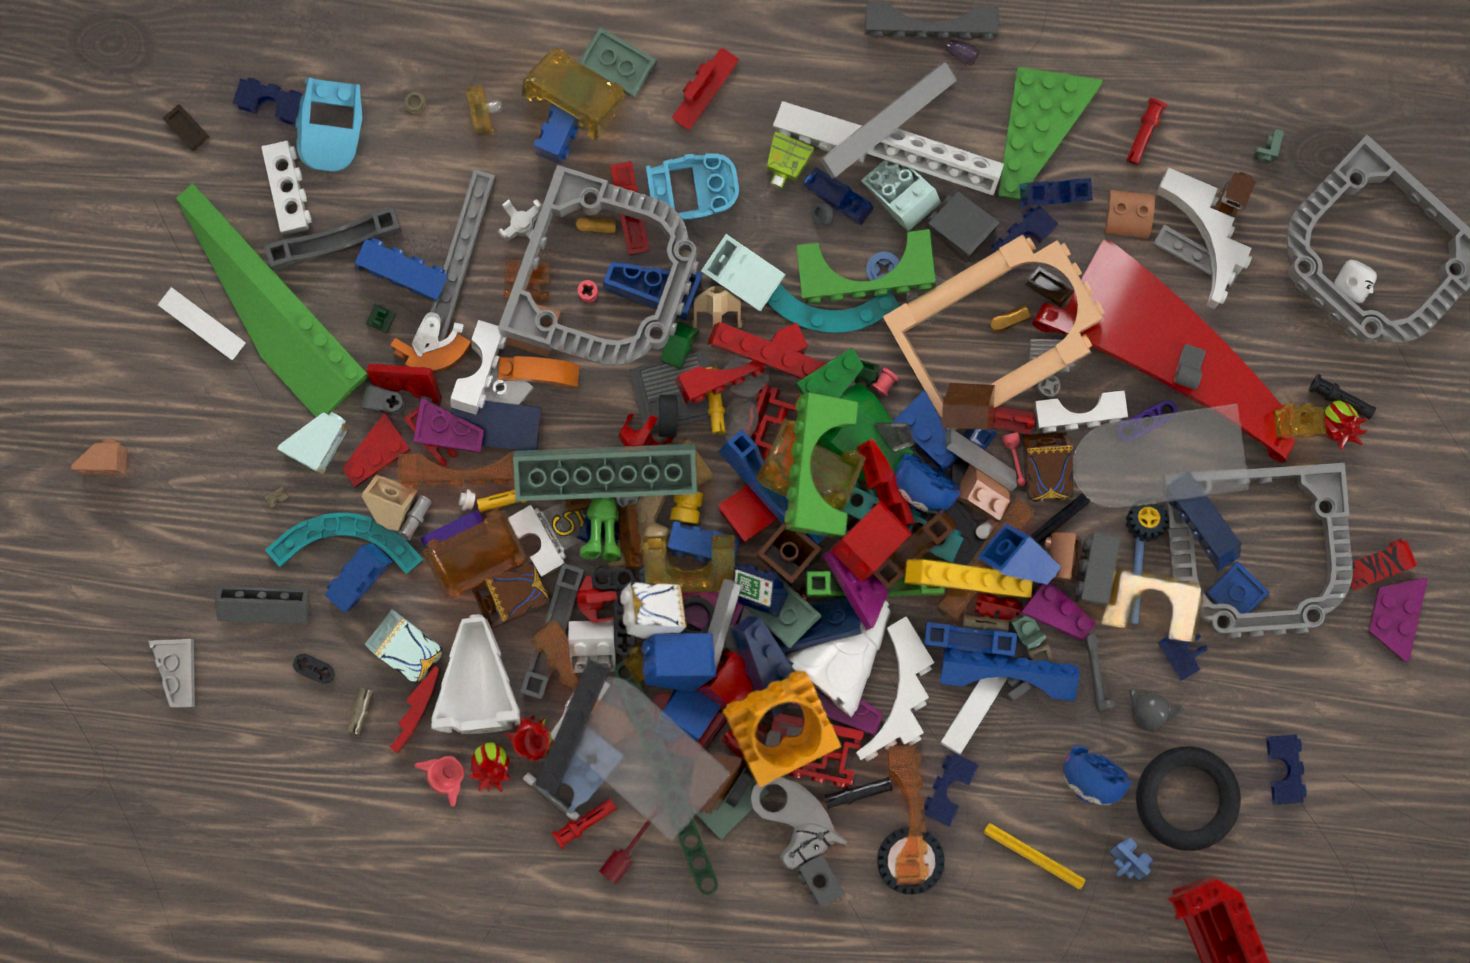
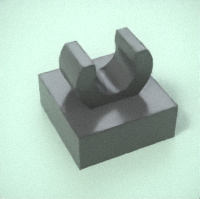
M1015 678L1006 680L1012 689L1006 694L1011 701H1014L1032 688L1026 681L1020 684Z

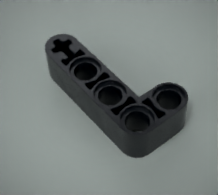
M600 566L592 574V583L597 588L614 589V592L617 593V599L614 600L615 650L622 656H628L635 649L636 636L627 635V643L631 644L628 649H624V646L620 645L623 642L624 634L627 633V629L619 623V619L624 616V605L620 603L619 597L630 582L636 583L635 571L632 568H626V566ZM605 572L609 579L607 582L601 583L597 580L596 574ZM627 572L630 574L631 580L624 583L620 581L619 574Z

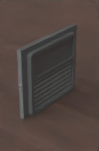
M707 350L688 354L681 369L659 361L629 370L643 426L650 414L658 418L650 433L659 431L660 395L678 396L677 426L710 418L707 413L709 409L708 395L700 403L694 404L692 401L686 404L675 382L678 375L695 367H711Z

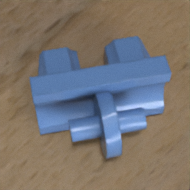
M1131 838L1120 842L1109 852L1116 858L1113 863L1119 868L1115 873L1118 877L1125 874L1131 878L1134 875L1140 880L1151 871L1149 867L1153 859L1146 853H1142L1137 858L1132 853L1137 844Z

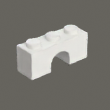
M530 505L507 518L520 540L528 535H536L540 538L541 548L530 558L542 578L562 567V564L565 563L564 559L567 557L560 546L556 548L552 542L555 536L549 527L544 528L541 523L544 517L538 508L533 509Z

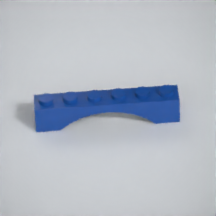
M742 429L728 440L718 452L783 524L789 504L787 492L780 486L765 465L757 445ZM804 533L816 544L825 538V536Z
M944 649L940 670V684L963 687L984 678L1010 677L1037 686L1051 698L1075 701L1079 682V666L1057 664L1049 661H1034L1026 658H1011L1004 655H988L981 652H965L958 649Z

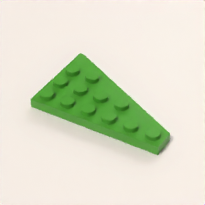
M1017 67L998 197L1020 200L1101 87V79Z

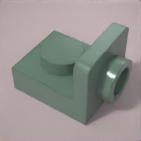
M1275 129L1272 135L1268 134L1265 148L1268 149L1257 147L1253 156L1258 157V160L1270 163L1275 161L1279 154L1284 131Z
M1020 614L1010 620L1014 632L1017 633L1019 643L1027 649L1039 646L1046 639V635L1040 631L1034 618Z

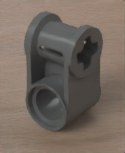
M365 386L361 403L362 409L394 415L401 414L405 410L406 402L398 393L373 386ZM396 398L399 404L392 407L390 402H394Z

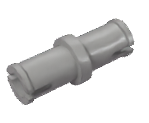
M419 496L413 509L408 511L407 519L398 532L400 537L405 540H411L418 525L423 523V517L432 504L430 499L425 496Z

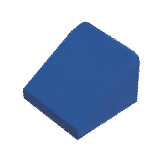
M966 429L962 436L983 450H986L997 432L985 429Z

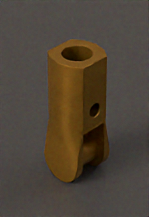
M579 218L576 221V227L580 232L616 235L617 220Z
M1023 305L993 318L990 328L994 333H1000L1010 327L1030 320L1031 316L1026 305Z

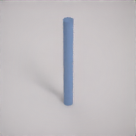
M1139 537L1135 541L1129 624H1139L1144 541H1139Z

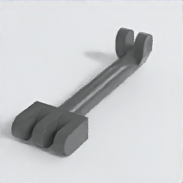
M1088 634L1085 638V645L1089 654L1098 710L1111 709L1116 706V702L1112 699H1105L1097 653V638L1094 634Z

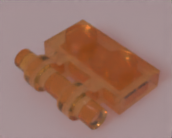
M506 260L505 283H513L514 285L522 260ZM539 262L538 268L532 271L528 284L533 285V291L527 292H530L534 302H540V300L548 301L549 292L540 291V285L549 286L550 262ZM504 289V298H509L512 290Z

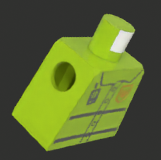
M775 131L767 163V170L774 173L770 184L782 189L786 178L796 181L813 155L814 147Z

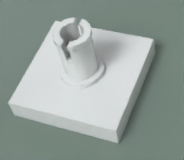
M498 364L497 369H492L491 375L493 380L490 388L485 389L484 395H486V400L521 404L534 387L527 381L498 380Z

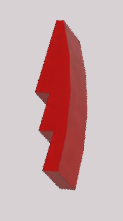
M632 161L610 165L613 184L638 193ZM620 214L628 255L650 250L644 221Z
M870 439L858 446L857 449L868 489H876L879 502L881 501L906 527L914 524L908 501L898 490L895 473L875 441Z
M437 666L432 669L406 699L412 707L398 722V725L404 731L390 746L396 753L401 751L414 734L427 711L441 669Z

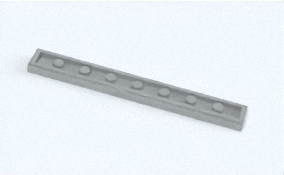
M946 62L933 69L823 156L820 161L830 177L838 176L956 82L957 79Z
M475 169L443 268L445 270L444 274L448 275V278L437 302L433 301L430 312H435L440 316L439 341L447 337L496 178L495 175Z

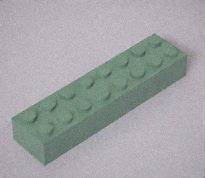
M696 444L515 451L513 456L516 501L697 494L698 489Z

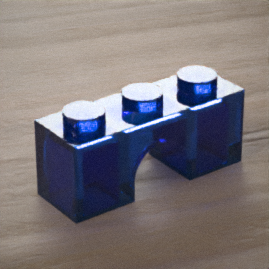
M248 77L247 80L240 78L232 104L237 109L257 114L262 103L274 101L277 103L276 119L280 122L296 126V118L300 109L299 104L303 94L294 90H290L289 93L282 91L281 87L274 84L265 86L254 78Z
M1091 178L1020 184L1021 207L1092 201Z
M1040 205L1036 209L1031 207L1023 215L1025 219L1020 224L1016 222L1007 230L1009 235L1004 240L1000 237L991 246L993 248L991 254L1021 235L1033 236L1041 243L1057 227L1058 223Z
M1297 734L1266 737L1268 759H1280L1287 767V774L1284 779L1270 782L1273 805L1303 803L1304 797L1307 796L1305 784H1302L1301 775H1304V764L1299 759V752H1302L1301 740L1297 739Z
M952 753L951 757L947 755L942 764V768L945 770L942 776H937L932 788L935 791L932 797L928 796L923 804L924 815L950 827L959 806L948 799V786L956 781L970 785L979 765L955 753Z

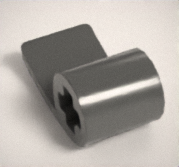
M1185 344L1173 382L1196 390L1202 377L1200 368L1206 351Z

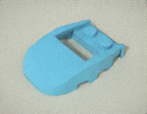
M307 78L305 80L307 86L305 94L301 96L300 109L295 126L297 127L298 139H296L299 158L306 166L312 169L331 172L341 171L350 165L357 149L362 123L360 85ZM311 102L354 108L352 129L309 123Z
M687 154L681 158L663 161V165L651 168L650 165L646 166L650 197L667 203L674 210L669 171L693 169L699 210L678 213L683 221L723 212L729 209L737 200L739 184L736 168L732 161L724 155Z

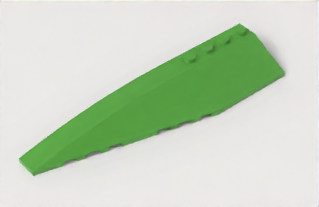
M192 183L176 199L259 355L315 417H318L323 412L329 415L369 379L368 374Z

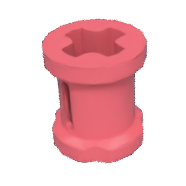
M585 280L579 284L578 294L580 299L587 303H593L597 300L598 288L593 281ZM585 288L592 289L591 296L588 294L583 295Z
M883 368V373L876 383L871 384V387L882 396L887 397L890 388L900 378L887 368Z

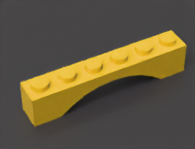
M907 560L905 583L972 590L1012 598H1031L1033 581L1004 575L997 570L928 560Z

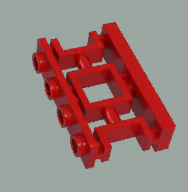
M764 384L763 389H760L757 394L758 404L756 409L750 414V426L745 433L757 447L765 449L762 459L767 468L772 470L771 474L776 481L783 486L790 487L791 478L789 471L793 464L791 450L795 443L796 434L794 433V424L785 421L788 410L798 413L796 403L792 405L779 401L778 398L781 391L778 388ZM769 403L780 407L776 418L765 415ZM769 423L787 428L780 447L763 442ZM773 452L785 455L781 467L770 463Z
M780 713L775 718H772L770 730L781 732L780 742L786 736L788 729L779 727V723L803 728L804 718ZM831 724L836 735L853 738V743L844 741L842 752L833 750L822 756L821 764L809 762L801 768L789 772V776L802 778L803 774L811 776V781L824 783L825 779L832 780L834 786L846 788L847 784L852 785L855 771L844 769L848 747L860 749L864 731ZM827 759L839 761L837 772L846 774V777L843 778L815 771L816 768L825 769Z

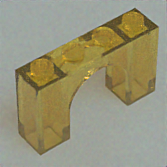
M712 535V559L705 567L694 571L679 569L670 562L667 554V536H644L643 560L645 583L681 585V592H720L724 578L735 582V535Z
M1120 568L1119 572H1114L1109 604L1105 606L1102 624L1128 629L1132 607L1136 598L1146 590L1158 589L1169 597L1173 606V616L1168 638L1194 643L1205 589L1199 588V583L1186 581L1185 585L1176 584L1177 579L1164 577L1163 581L1154 579V574L1142 572L1141 576L1132 575L1133 570Z

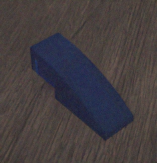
M817 167L814 168L803 184L816 196L861 226L874 209L869 200L855 193L849 186L839 180L831 178L829 174Z

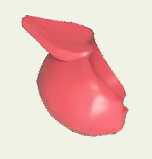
M445 756L440 759L416 763V768L426 772V781L430 787L438 794H447L450 805L452 807L455 806L460 791V783L465 775V769L460 762L453 756Z

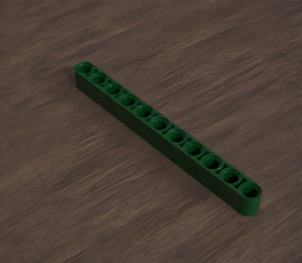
M621 662L615 667L616 679L693 877L701 893L712 895L718 889V881L663 740L657 736L651 742L644 740V733L648 730L654 731L657 724L633 665L629 662ZM624 667L631 669V675L626 679L619 676L620 670ZM632 688H636L640 692L639 697L634 700L629 699L627 696L628 691ZM639 709H645L648 712L645 720L640 721L636 719L635 715ZM656 751L664 753V759L660 763L652 761V755ZM670 772L673 778L669 784H663L660 781L662 773ZM672 793H678L681 796L679 804H669L668 798ZM681 814L689 817V823L684 827L679 826L676 821L677 817ZM692 835L697 838L698 842L694 848H688L685 845V839L688 836ZM703 857L706 860V865L703 869L694 868L693 861L695 858ZM705 878H711L714 881V887L710 891L703 890L701 886Z

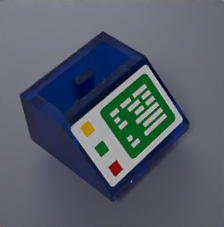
M736 563L733 581L741 585L737 599L739 604L778 617L789 593L784 588V584L777 579L778 576L775 573L767 570L765 572L758 571L751 564L746 563L744 566Z

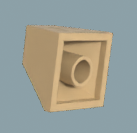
M376 474L364 490L362 498L377 524L384 526L388 530L399 531L407 518L406 515L410 511L418 490Z

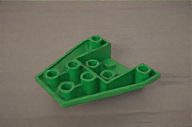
M856 383L839 398L858 402L856 424L847 428L834 427L827 430L816 442L811 459L820 466L866 481L857 449L861 444L873 439L886 457L894 473L906 453L913 455L914 452L877 397L861 384Z

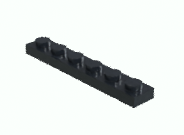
M588 659L535 784L536 786L553 794H558L611 668Z

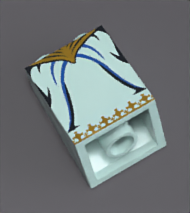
M323 412L282 442L277 449L323 475L349 428L345 425L346 421L333 412L330 415Z
M391 609L364 644L376 656L414 684H417L418 681H422L426 677L428 668L432 663H436L440 659L441 651L443 650L438 643L393 609Z

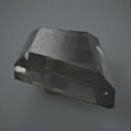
M874 423L875 428L893 452L915 445L908 423Z

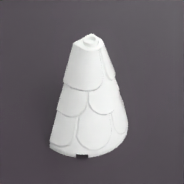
M886 600L872 629L866 631L861 623L862 634L794 650L786 655L794 671H806L812 685L832 699L833 704L850 717L853 716L858 708L867 678H869L876 652L880 650L891 614L888 608L889 603Z
M470 615V618L461 620L449 655L450 661L432 716V729L446 733H452V729L457 732H461V734H486L513 729L514 723L515 726L520 725V711L509 684V677L500 658V649L488 620L483 615Z

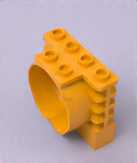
M795 671L787 679L775 681L762 691L752 692L748 695V698L740 702L730 703L723 711L750 772L759 787L841 747L806 671ZM783 702H797L804 714L803 728L798 735L785 736L774 747L766 746L755 738L757 723L768 709Z

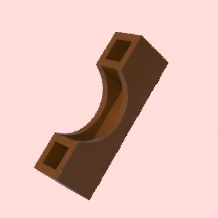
M1235 172L1220 190L1214 209L1235 218L1238 210H1243L1247 205L1256 181L1252 180V176L1247 173L1239 172L1238 174Z
M941 509L902 543L873 574L889 589L906 573L907 560L921 559L927 552L952 533L957 524Z

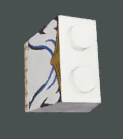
M630 582L622 591L621 603L624 605L623 622L626 625L627 634L648 639L653 634H680L686 628L681 585Z

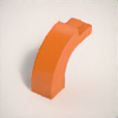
M457 333L454 340L449 344L434 351L422 353V356H417L412 347L397 338H394L391 347L395 349L393 353L404 360L408 357L405 363L406 366L431 368L433 373H440L460 363L471 349L472 343Z
M499 357L498 380L539 382L557 387H578L580 365L539 357Z

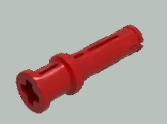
M1149 98V106L1145 115L1141 116V127L1126 158V161L1131 164H1140L1154 128L1159 126L1160 116L1163 110L1167 108V104L1158 99Z
M608 798V800L590 810L576 821L569 820L566 826L557 832L553 831L551 833L561 849H563L565 844L575 838L579 839L583 831L616 811L617 808L612 800Z

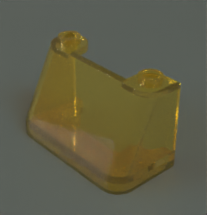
M559 48L551 49L524 79L522 96L530 101L534 96H538L537 100L542 101L544 98L579 119V125L583 127L585 124L589 128L587 135L596 141L625 99L624 89L620 84L610 82L572 59L565 51Z
M784 418L756 479L761 485L787 497L791 484L789 471L793 464L791 450L795 443L796 434L794 433L795 421ZM815 444L810 460L813 484L827 504L836 510L842 511L851 496L866 457L854 450L844 451L839 456Z

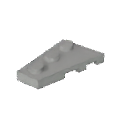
M194 639L148 641L155 656L156 667L159 668L163 680L162 685L170 708L195 707Z

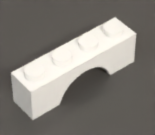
M478 320L471 343L472 349L480 356L482 365L472 376L457 379L450 398L452 408L477 415L479 408H483L486 400V395H484L485 389L490 388L493 380L491 375L492 369H497L500 356H497L499 349H504L507 340L506 336L500 335L499 326Z
M1125 391L1102 393L1095 408L1081 414L1068 411L1058 399L1035 401L1033 404L1037 430H1043V433L1056 432V428L1065 427L1066 431L1079 429L1078 425L1087 424V428L1099 427L1102 422H1109V425L1122 424V420L1128 417Z

